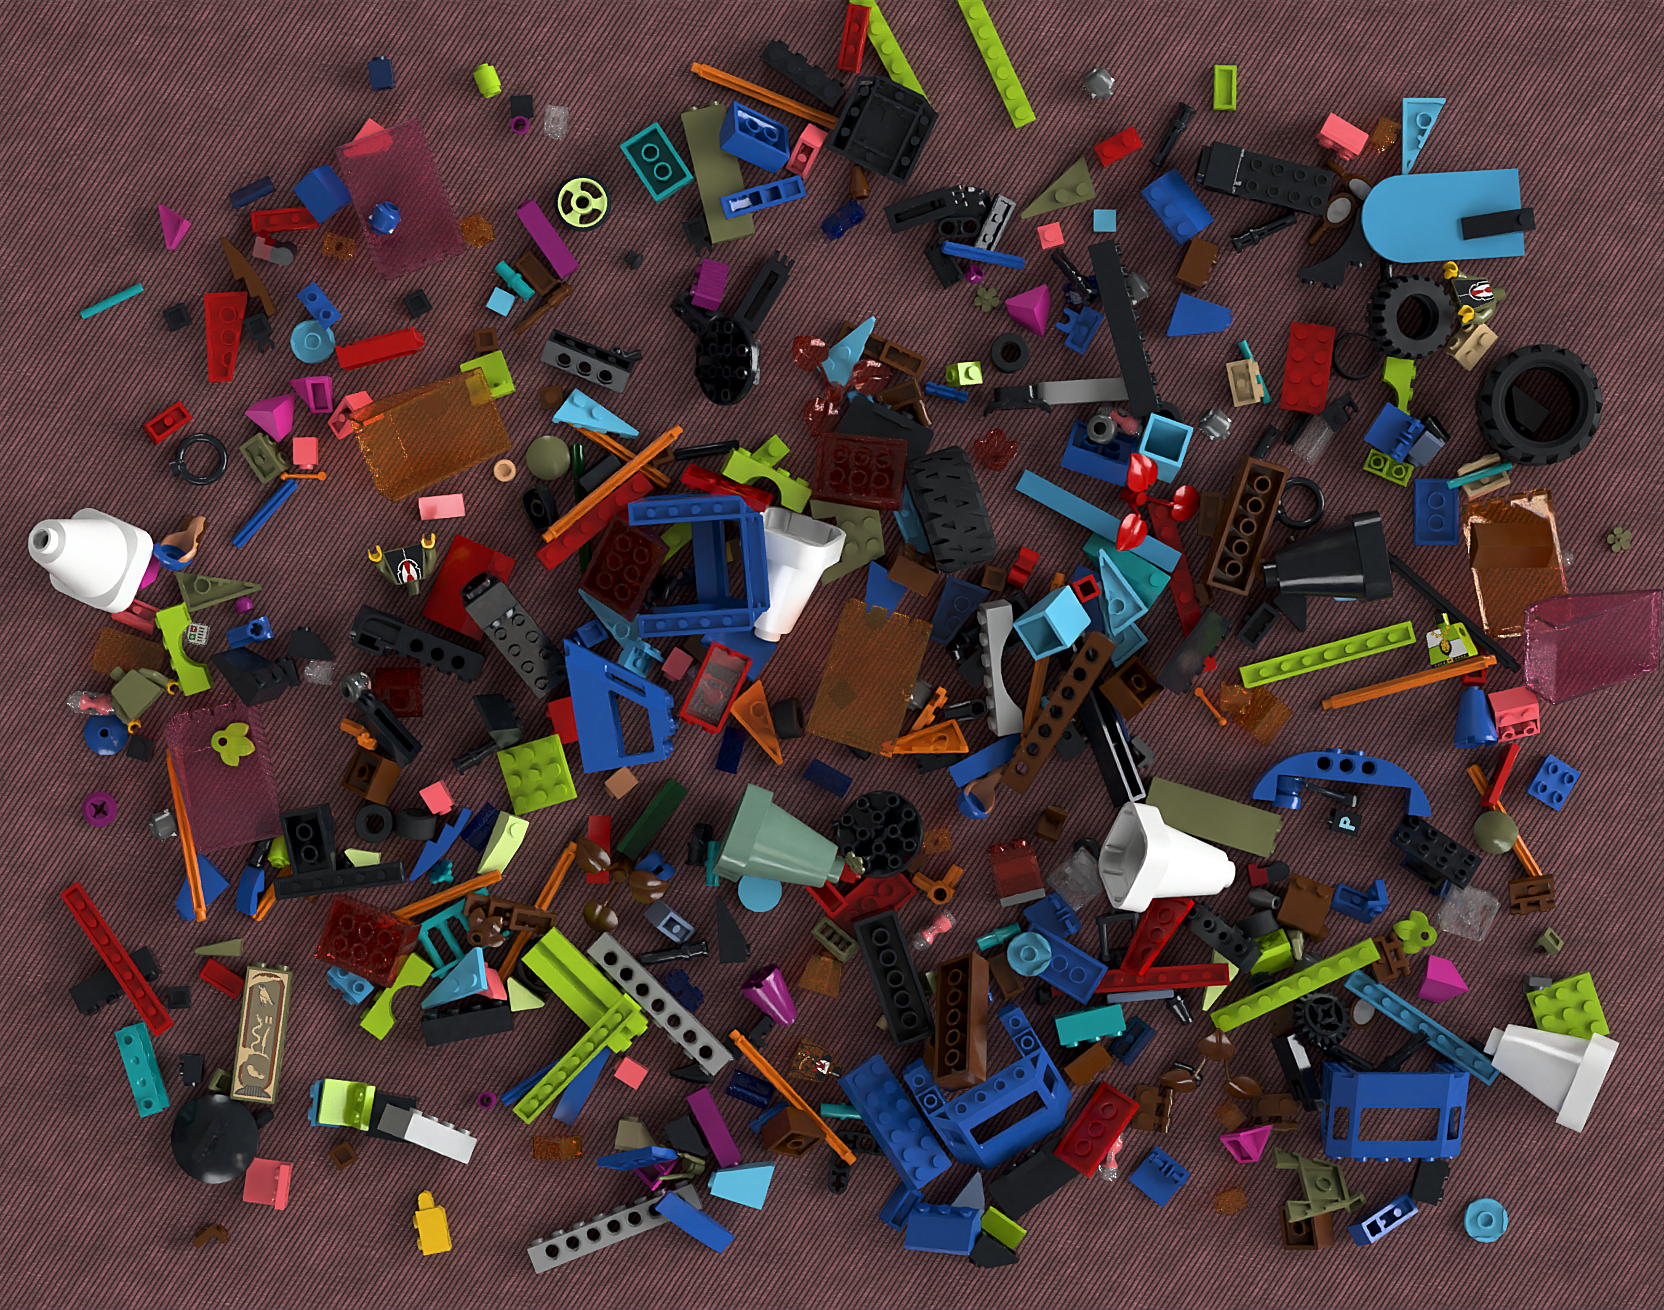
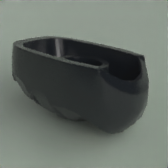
M538 483L530 486L520 499L521 505L534 531L542 533L548 531L547 528L559 520L556 502L549 487L545 484Z

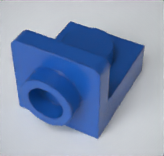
M597 618L576 629L570 635V638L575 643L589 649L605 641L609 636Z
M1375 880L1368 889L1369 901L1362 907V914L1380 915L1389 905L1384 880Z

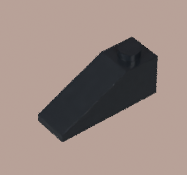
M1533 207L1461 218L1464 240L1525 233L1536 229Z
M716 896L720 964L747 962V957H751L750 943L746 944V938L723 898Z

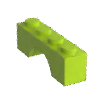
M1386 357L1384 358L1381 380L1392 388L1396 398L1395 407L1410 416L1407 404L1408 401L1412 400L1413 388H1410L1411 379H1415L1416 366H1413L1414 360Z
M732 447L720 470L723 475L741 484L756 476L770 478L778 487V501L780 504L801 514L813 492L808 487L809 482L799 477L795 480L789 477L790 473L780 467L775 470L769 467L771 463L761 457L756 460L750 457L751 452L741 447L738 450Z
M185 601L157 611L155 622L158 629H162L164 635L162 641L165 649L170 651L172 657L170 658V664L173 671H177L179 676L177 683L180 691H184L185 696H189L212 688L214 682L208 665L190 659L182 647L183 632L192 623Z
M416 952L404 956L399 963L402 968L398 973L394 971L386 981L389 984L386 990L383 991L381 989L373 999L376 1002L372 1009L367 1007L360 1017L363 1020L360 1026L380 1040L384 1039L397 1021L391 1009V1002L395 992L407 985L421 987L436 968Z

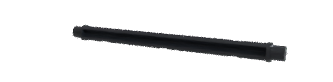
M1387 550L1389 565L1394 572L1405 579L1409 585L1443 614L1447 613L1448 618L1454 624L1462 622L1469 636L1491 655L1495 654L1496 660L1506 669H1510L1515 674L1521 669L1522 666L1516 662L1512 655L1415 573L1400 558L1392 555Z

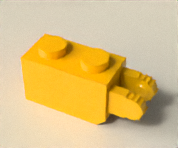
M427 1190L419 1194V1209L416 1210V1215H413L414 1227L419 1229L420 1237H417L419 1251L423 1250L424 1255L450 1251L452 1245L445 1209L440 1205H434L432 1192Z

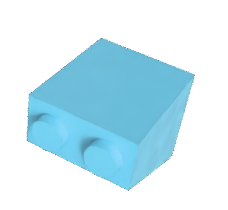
M1151 413L1135 453L1152 459L1158 467L1157 479L1171 484L1181 468L1194 428Z
M1066 585L1051 591L1014 621L1012 625L1036 661L1069 648L1090 624L1091 620L1070 586Z
M764 1161L740 1164L733 1168L725 1167L723 1169L718 1167L717 1172L711 1173L708 1187L711 1188L710 1194L761 1210L775 1168V1162Z

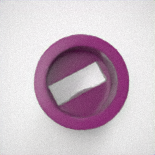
M516 116L511 121V128L516 134L523 135L529 131L530 124L525 117ZM524 125H526L525 128H519V129H517V127H516V126H524Z
M972 264L965 272L966 281L971 284L978 283L985 277L982 269L975 264Z
M240 597L235 603L237 614L246 613L254 609L252 601L247 597Z
M484 1091L477 1098V1103L482 1109H490L497 1102L496 1095L491 1091ZM484 1098H491V1101L484 1102Z

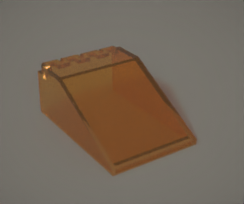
M482 367L382 397L354 410V413L349 415V421L354 433L362 431L361 434L356 436L362 453L370 451L369 454L364 456L370 473L378 471L377 474L372 476L376 489L379 491L380 496L393 503L399 502L512 448Z
M1547 488L1532 490V497L1529 498L1526 491L1509 494V501H1505V496L1502 495L1486 498L1487 505H1483L1482 499L1467 501V504L1462 505L1463 529L1469 558L1471 523H1549L1553 538L1554 549L1547 568H1472L1484 631L1493 640L1575 627L1553 494Z
M848 598L806 732L891 758L928 645L933 624L915 618L913 625H910L908 623L911 616L893 611L892 617L888 618L889 609L872 604L869 612L866 611L867 602Z

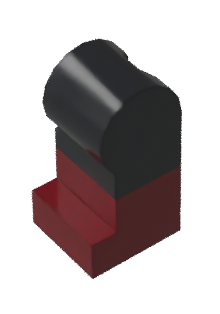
M262 229L256 237L252 256L285 266L292 263L298 254L297 246L291 241L282 242L270 238V231Z
M1274 861L1271 865L1258 868L1255 862L1246 864L1250 886L1282 881L1290 874L1289 866L1283 861Z

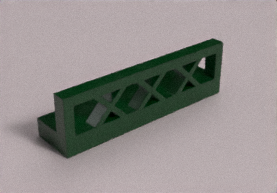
M670 778L616 849L635 861L689 791L673 778Z

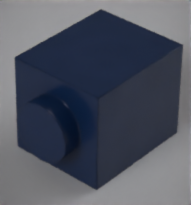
M385 56L372 58L373 61L368 62L372 90L381 91L396 88L391 60L386 59Z

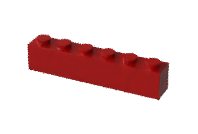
M641 471L637 472L580 519L575 521L556 539L554 538L536 552L534 556L547 572L551 571L628 509V503L644 497L654 487Z

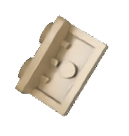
M1470 323L1461 326L1443 350L1453 356L1466 370L1471 371L1498 336L1485 324Z
M1253 358L1226 363L1234 406L1238 407L1261 402V397H1264L1262 383H1257L1256 375H1260L1258 362H1253Z
M1487 454L1479 461L1464 464L1457 470L1458 477L1500 464L1499 454ZM1506 471L1462 485V488L1469 501L1510 484V479Z

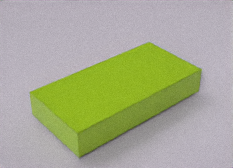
M1214 65L1213 110H1236L1237 66Z
M992 1206L980 1218L981 1228L1012 1250H1014L1027 1232Z

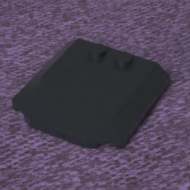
M859 76L825 148L893 182L906 186L939 115L929 104L925 96L885 76Z

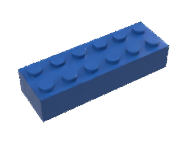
M880 1053L870 1056L837 1080L909 1191L920 1189L952 1166L945 1152Z

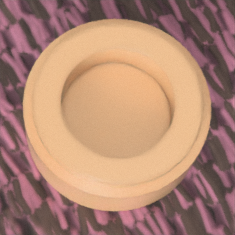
M499 460L494 466V475L500 481H510L515 477L516 467L510 460Z

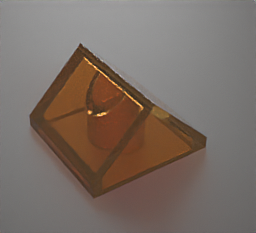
M1259 685L1231 720L1266 747L1294 712L1280 699Z

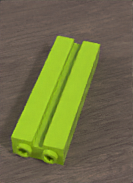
M555 926L521 959L590 1028L623 996ZM639 1011L607 1045L616 1054L620 1050L622 1052L626 1051L632 1044L630 1039L634 1035L639 1037L646 1031L648 1019Z

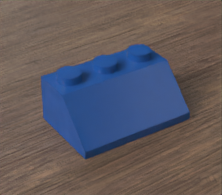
M736 101L730 104L719 131L720 148L727 153H731L742 158L744 161H748L763 170L775 174L790 159L788 127Z
M1176 168L1158 178L1139 194L1178 247L1215 221Z
M1075 419L1060 466L1123 487L1127 478L1130 453H1135L1138 440L1117 433L1112 442L1098 444L1088 436V423Z
M916 1203L909 1214L904 1244L905 1249L969 1256L981 1234L980 1210L970 1207H953L946 1204Z

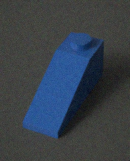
M1408 1192L1362 1216L1347 1226L1357 1246L1372 1244L1419 1211L1413 1200L1408 1197Z

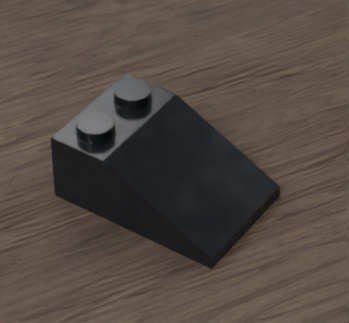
M244 646L210 656V659L246 707L279 699L291 682L278 664Z
M329 802L290 809L279 814L294 879L335 872V832Z

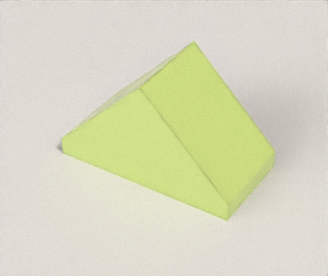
M353 848L344 851L355 867L380 864L381 852Z
M512 975L508 978L507 984L511 1012L540 1008L545 1005L546 1001Z

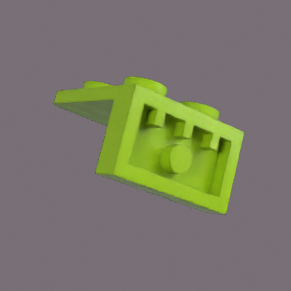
M501 350L460 365L471 395V402L475 407L516 392Z
M1283 928L1253 939L1259 944L1257 949L1263 955L1250 970L1252 976L1258 972L1266 971L1272 974L1294 964L1290 951L1291 946Z
M324 1079L318 1122L352 1126L359 1130L368 1131L375 1086L363 1082Z

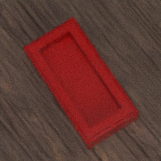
M212 957L208 959L198 977L235 1000L245 987V978Z

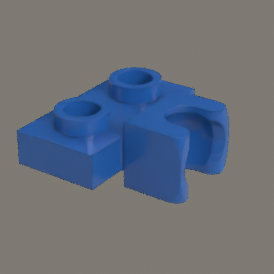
M1084 306L1080 315L1065 307L1063 314L1069 318V323L1062 324L1058 322L1054 328L1069 335L1064 343L1066 347L1084 355L1104 315L1087 306Z

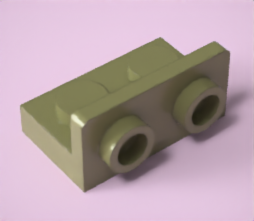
M266 431L256 434L239 447L263 485L281 472L292 467L287 455L282 452L276 440Z

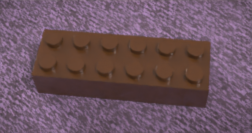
M1242 453L1200 576L1201 581L1237 594L1248 595L1290 469Z
M974 952L937 963L934 1084L949 1093L986 1082L989 962Z

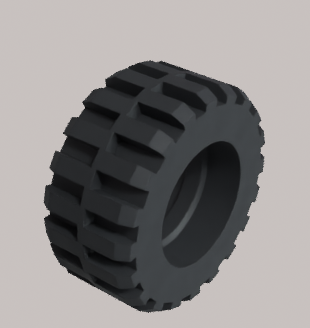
M1414 274L1390 277L1386 282H1382L1377 286L1378 291L1372 292L1370 299H1372L1371 303H1367L1366 310L1369 312L1368 316H1365V323H1369V328L1366 330L1369 336L1374 337L1372 343L1375 347H1380V351L1385 355H1390V357L1408 360L1427 358L1428 355L1437 353L1438 348H1443L1447 343L1445 338L1450 337L1452 333L1450 325L1454 324L1455 318H1451V312H1454L1453 305L1449 304L1451 298L1448 293H1443L1444 287L1440 283H1435V279ZM1408 296H1412L1417 300L1423 313L1422 325L1412 338H1407L1403 335L1397 324V310L1401 302Z

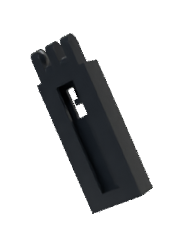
M959 184L950 188L946 185L886 206L884 211L892 233L895 234L957 212L956 209L968 206L967 201L958 202V199L966 197L964 192L955 194V191L962 189V185ZM943 197V199L935 202L937 207L946 204V207L934 210L931 201Z
M778 250L775 251L769 263L766 262L733 316L742 320L754 333L758 332L790 278L788 274L796 262L791 259L788 266H785L784 263L788 258L786 255H783L780 262L776 259L780 255ZM769 273L772 276L768 283L773 285L776 278H778L771 291L762 286Z
M365 690L353 704L354 708L361 714L358 721L401 768L410 764L423 746L380 699H376L369 690Z
M1298 1032L1281 1034L1271 1039L1294 1101L1301 1100L1306 1112L1322 1111L1324 1104L1320 1096L1321 1091Z

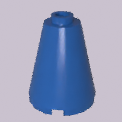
M1477 686L1466 687L1465 691L1461 692L1454 746L1456 745L1457 748L1474 749L1484 744L1485 747L1498 744V735L1484 691L1479 690Z

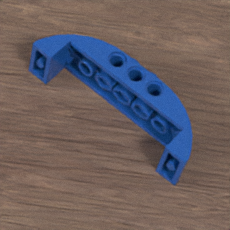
M1326 748V752L1306 751L1283 757L1263 771L1249 791V798L1275 801L1278 774L1405 787L1403 813L1431 817L1429 802L1414 778L1391 762L1364 756L1363 751L1348 750V754H1342V749ZM1323 757L1326 763L1325 766L1320 769L1317 766V761L1319 758ZM1343 759H1345L1348 764L1347 768L1344 771H1342L1339 767V764ZM1367 761L1370 768L1368 772L1364 773L1362 771V764Z

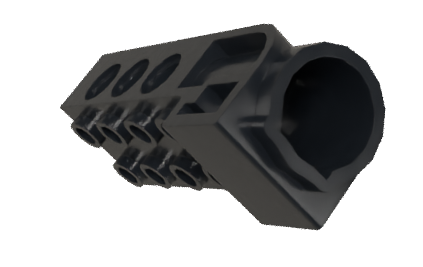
M1213 141L1210 143V146L1203 145L1195 169L1194 183L1201 184L1200 188L1207 191L1321 218L1325 215L1335 172L1246 151L1241 147Z
M489 570L483 571L463 586L459 595L463 599L461 602L466 611L493 641L539 699L568 678L565 657L497 574L493 575Z
M362 604L349 635V640L353 641L352 646L379 657H385L386 654L391 656L394 650H396L395 654L406 659H410L411 656L417 658L416 663L426 667H431V664L438 666L437 671L446 675H451L453 672L458 674L457 679L467 683L479 680L488 657L405 624L404 619L366 604ZM365 635L377 639L375 646L380 647L379 650L363 644ZM417 640L423 643V649L420 652L414 649V643ZM438 648L444 652L441 660H437L434 655ZM459 656L465 662L461 669L455 665V660Z

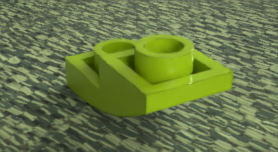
M1371 449L1363 469L1406 487L1414 466L1403 461L1400 464L1387 454Z

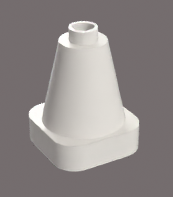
M769 506L764 513L760 512V514L763 516L771 607L767 612H763L755 621L754 634L763 640L779 641L781 634L790 633L823 571L839 561L846 533L836 526L817 519L813 520L812 517L799 514L791 509Z
M85 508L78 511L71 519H48L38 523L29 535L28 549L31 557L50 573V580L55 589L92 607L110 613H119L125 610L134 599L151 559L153 542L146 531L109 514L92 508Z
M1127 802L1123 805L1101 848L1099 856V873L1112 906L1135 912L1145 911L1152 898L1218 894L1223 887L1228 888L1232 884L1235 876L1234 863L1228 861L1224 851L1164 824L1157 807L1135 802Z
M1508 1024L1505 1032L1495 1027L1493 1028L1483 1052L1494 1056L1492 1066L1559 1113L1556 1123L1581 1133L1619 1043L1595 1032L1591 1040Z

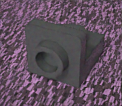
M1135 735L1130 740L1133 744L1130 748L1139 757L1142 754L1145 756L1136 767L1139 770L1142 767L1147 769L1155 761L1152 757L1156 754Z
M1523 973L1522 995L1526 996L1525 992L1531 990H1544V987H1551L1552 978L1545 974Z

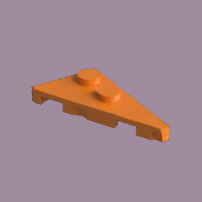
M758 680L733 703L730 712L778 765H781L783 759L761 681Z
M942 687L938 688L908 734L922 730L924 725L930 726L936 717L932 713L936 707L941 709L948 699L945 696L947 693Z
M955 718L882 744L885 754L969 752L967 743Z

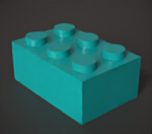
M657 122L620 145L622 152L656 204L664 201L694 181L693 176Z
M1119 1002L1104 1003L1053 1015L1058 1041L1061 1045H1065L1066 1048L1078 1046V1041L1086 1040L1088 1043L1101 1040L1100 1036L1108 1035L1109 1038L1122 1035V1031L1126 1030Z

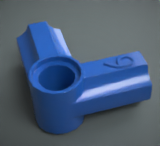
M267 616L226 631L232 649L253 642L259 643L274 637Z

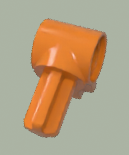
M344 718L340 729L356 736L360 746L376 751L379 743L365 727L355 721Z
M953 864L942 881L937 880L936 882L917 872L911 882L928 893L927 897L934 903L946 904L952 899L956 891L954 886L961 877L963 869ZM939 888H943L947 893L943 901L939 900L936 896Z

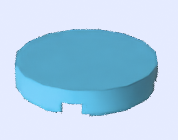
M312 319L303 321L296 326L290 343L292 351L297 358L305 363L317 364L330 357L334 351L335 337L330 327L324 330L317 320Z
M743 876L738 885V895L747 909L754 912H765L778 904L782 895V885L780 881Z
M1025 932L1015 936L1009 943L1007 959L1011 968L1018 974L1025 976H1035L1043 972L1048 967L1052 957L1048 941L1040 934L1034 932Z
M1486 1197L1476 1199L1469 1203L1464 1211V1228L1477 1241L1485 1243L1495 1241L1507 1229V1212L1494 1199Z

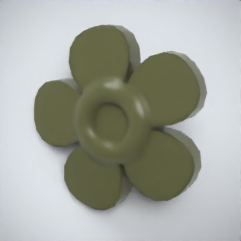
M983 287L977 290L979 297L974 299V304L977 307L982 306L983 312L991 311V306L997 307L999 305V299L995 297L997 291L994 288L988 289V292Z
M1615 527L1613 534L1607 535L1606 541L1612 544L1611 550L1614 552H1619L1621 548L1627 550L1630 547V542L1627 540L1631 538L1632 534L1628 530L1623 531L1621 527Z
M849 851L845 857L846 863L855 874H863L865 869L862 866V858L856 857L852 851Z

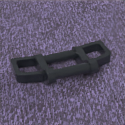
M1111 904L1110 912L1095 917L1100 941L1099 961L1104 962L1116 959L1117 968L1120 969V957H1125L1129 947L1109 949L1107 924L1114 921L1130 920L1133 939L1139 925L1141 912L1129 910L1115 911Z

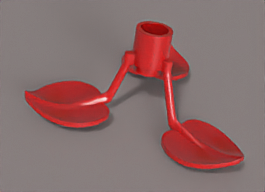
M1130 453L1127 485L1121 491V499L1129 503L1128 508L1132 509L1135 514L1128 513L1122 519L1116 539V550L1125 551L1136 548L1142 544L1146 537L1147 524L1145 521L1140 520L1141 514L1136 507L1143 505L1146 500L1172 506L1171 517L1177 521H1186L1199 508L1200 496L1197 490L1191 485H1181L1173 494V502L1147 496L1143 490H1147L1148 485L1156 481L1158 467L1149 457L1138 453Z

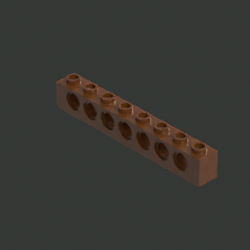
M1096 629L1092 633L1087 632L1081 642L1084 644L1080 652L1076 650L1070 659V662L1073 663L1068 671L1065 669L1060 675L1058 681L1061 683L1057 690L1053 688L1046 699L1049 703L1045 708L1041 707L1035 716L1037 719L1034 727L1029 726L1023 735L1026 738L1023 745H1017L1012 753L1013 761L1011 764L1006 763L1000 772L1003 776L1000 782L1021 795H1024L1119 644ZM1089 649L1097 651L1098 657L1095 661L1088 659L1087 651ZM1077 668L1085 670V679L1081 680L1076 677L1075 671ZM1068 686L1074 690L1073 698H1067L1064 695L1065 687ZM1054 705L1062 708L1063 713L1061 717L1053 715L1052 708ZM1042 724H1046L1051 728L1049 736L1041 733L1040 727ZM1030 743H1035L1039 746L1038 754L1035 755L1029 751ZM1018 762L1026 763L1028 767L1026 773L1018 771Z

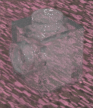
M546 105L543 132L548 134V138L561 139L562 136L567 137L569 107Z
M310 660V664H306L304 677L308 678V683L333 685L335 663Z

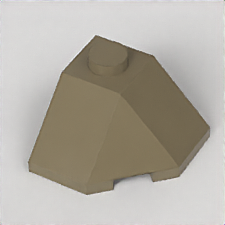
M625 1115V1118H620L614 1149L631 1151L648 1146L659 1147L660 1144L645 1123L638 1120V1116Z

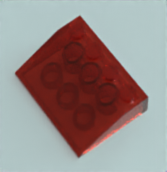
M820 432L811 492L812 498L845 505L902 512L908 440Z
M628 509L614 513L578 588L632 623L670 547L649 525L630 526Z
M334 895L314 958L387 988H392L416 945L422 925L351 896Z

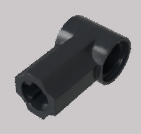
M980 698L943 705L946 721L955 718L956 722L982 718L987 713V704ZM975 702H980L984 706V711L979 715L974 714L971 710V706Z

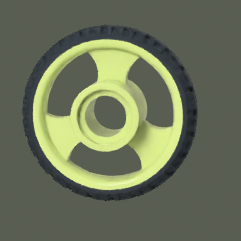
M586 174L574 175L566 179L557 189L554 198V208L559 220L567 228L578 232H589L599 228L607 220L612 206L611 195L606 185L598 178ZM586 182L596 186L602 193V196L593 199L588 192L581 191V183ZM567 190L573 194L571 199L573 210L565 215L562 209V198ZM580 198H587L589 200V205L584 209L577 207V201ZM593 209H598L602 212L591 223H579L580 216L590 214Z

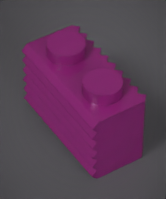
M706 258L703 259L701 265L697 264L694 272L697 282L692 283L689 295L693 296L691 304L717 311L722 300L730 266Z

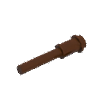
M566 281L560 282V286L549 296L545 297L546 301L514 328L519 336L552 307L555 309L565 298L572 296L571 293L574 290Z

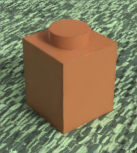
M622 767L604 782L607 786L604 789L612 799L616 796L619 800L640 781L628 767Z

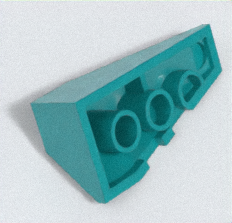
M1093 531L1082 551L1097 570L1100 571L1097 551L1102 548L1149 610L1171 577L1128 550L1117 551L1116 543Z

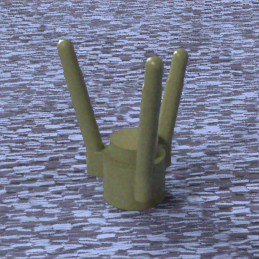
M662 1144L659 1145L661 1148L672 1149ZM677 1151L678 1157L683 1158L682 1168L686 1173L659 1176L657 1180L693 1179L694 1175H701L704 1172L705 1160Z

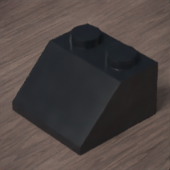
M502 693L475 695L472 697L489 734L501 750L525 737L522 729L525 727L520 717H515L513 712L516 708L511 699L506 700Z
M689 1110L665 1122L662 1134L668 1144L671 1142L675 1148L701 1156L708 1154L709 1148Z
M982 1228L981 1234L968 1256L969 1262L978 1268L983 1266L986 1269L1016 1264L1020 1260L1016 1251Z

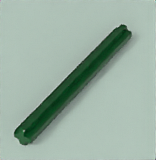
M581 443L571 445L573 478L585 470L584 446ZM574 481L575 504L577 505L586 496ZM591 539L579 548L580 571L582 575H591L593 573Z

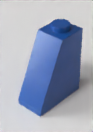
M1180 293L1165 337L1175 338L1221 333L1225 328L1229 329L1233 319V316L1230 315L1231 309Z
M874 561L869 566L863 618L866 620L865 625L876 631L877 628L882 630L907 590V587L888 579L887 570Z
M198 852L196 858L205 907L207 908L232 883L202 852ZM186 876L175 906L178 908L176 911L183 920L186 921L188 919L191 922L196 918V915L193 913L190 885Z

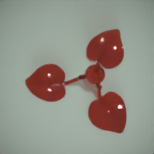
M797 336L794 338L792 354L797 366L806 372H811L818 366L826 385V400L821 397H815L809 400L804 407V419L812 437L826 433L838 423L841 417V408L837 403L843 399V392L847 391V388L853 382H855L858 392L870 396L883 390L886 384L893 378L892 372L884 364L875 360L865 359L853 366L855 377L851 378L844 386L837 381L830 382L821 364L829 356L827 343L817 336Z

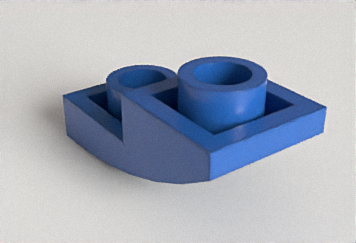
M251 864L246 865L238 887L236 910L248 915L257 914V893L264 891L265 876L263 869Z

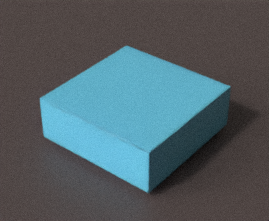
M1093 210V232H1116V210Z
M496 287L486 307L507 317L516 297Z

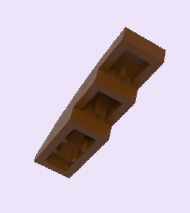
M221 237L220 240L235 280L238 282L245 280L251 298L257 299L261 297L269 317L277 315L278 312L258 273L245 256L227 238Z
M844 321L835 341L840 342L858 326ZM872 332L868 336L862 354L910 376L917 377V379L928 359Z
M467 892L462 909L464 916H470L476 908L481 907L486 918L502 916L503 925H508L509 929L546 934L555 925L557 914L534 906Z

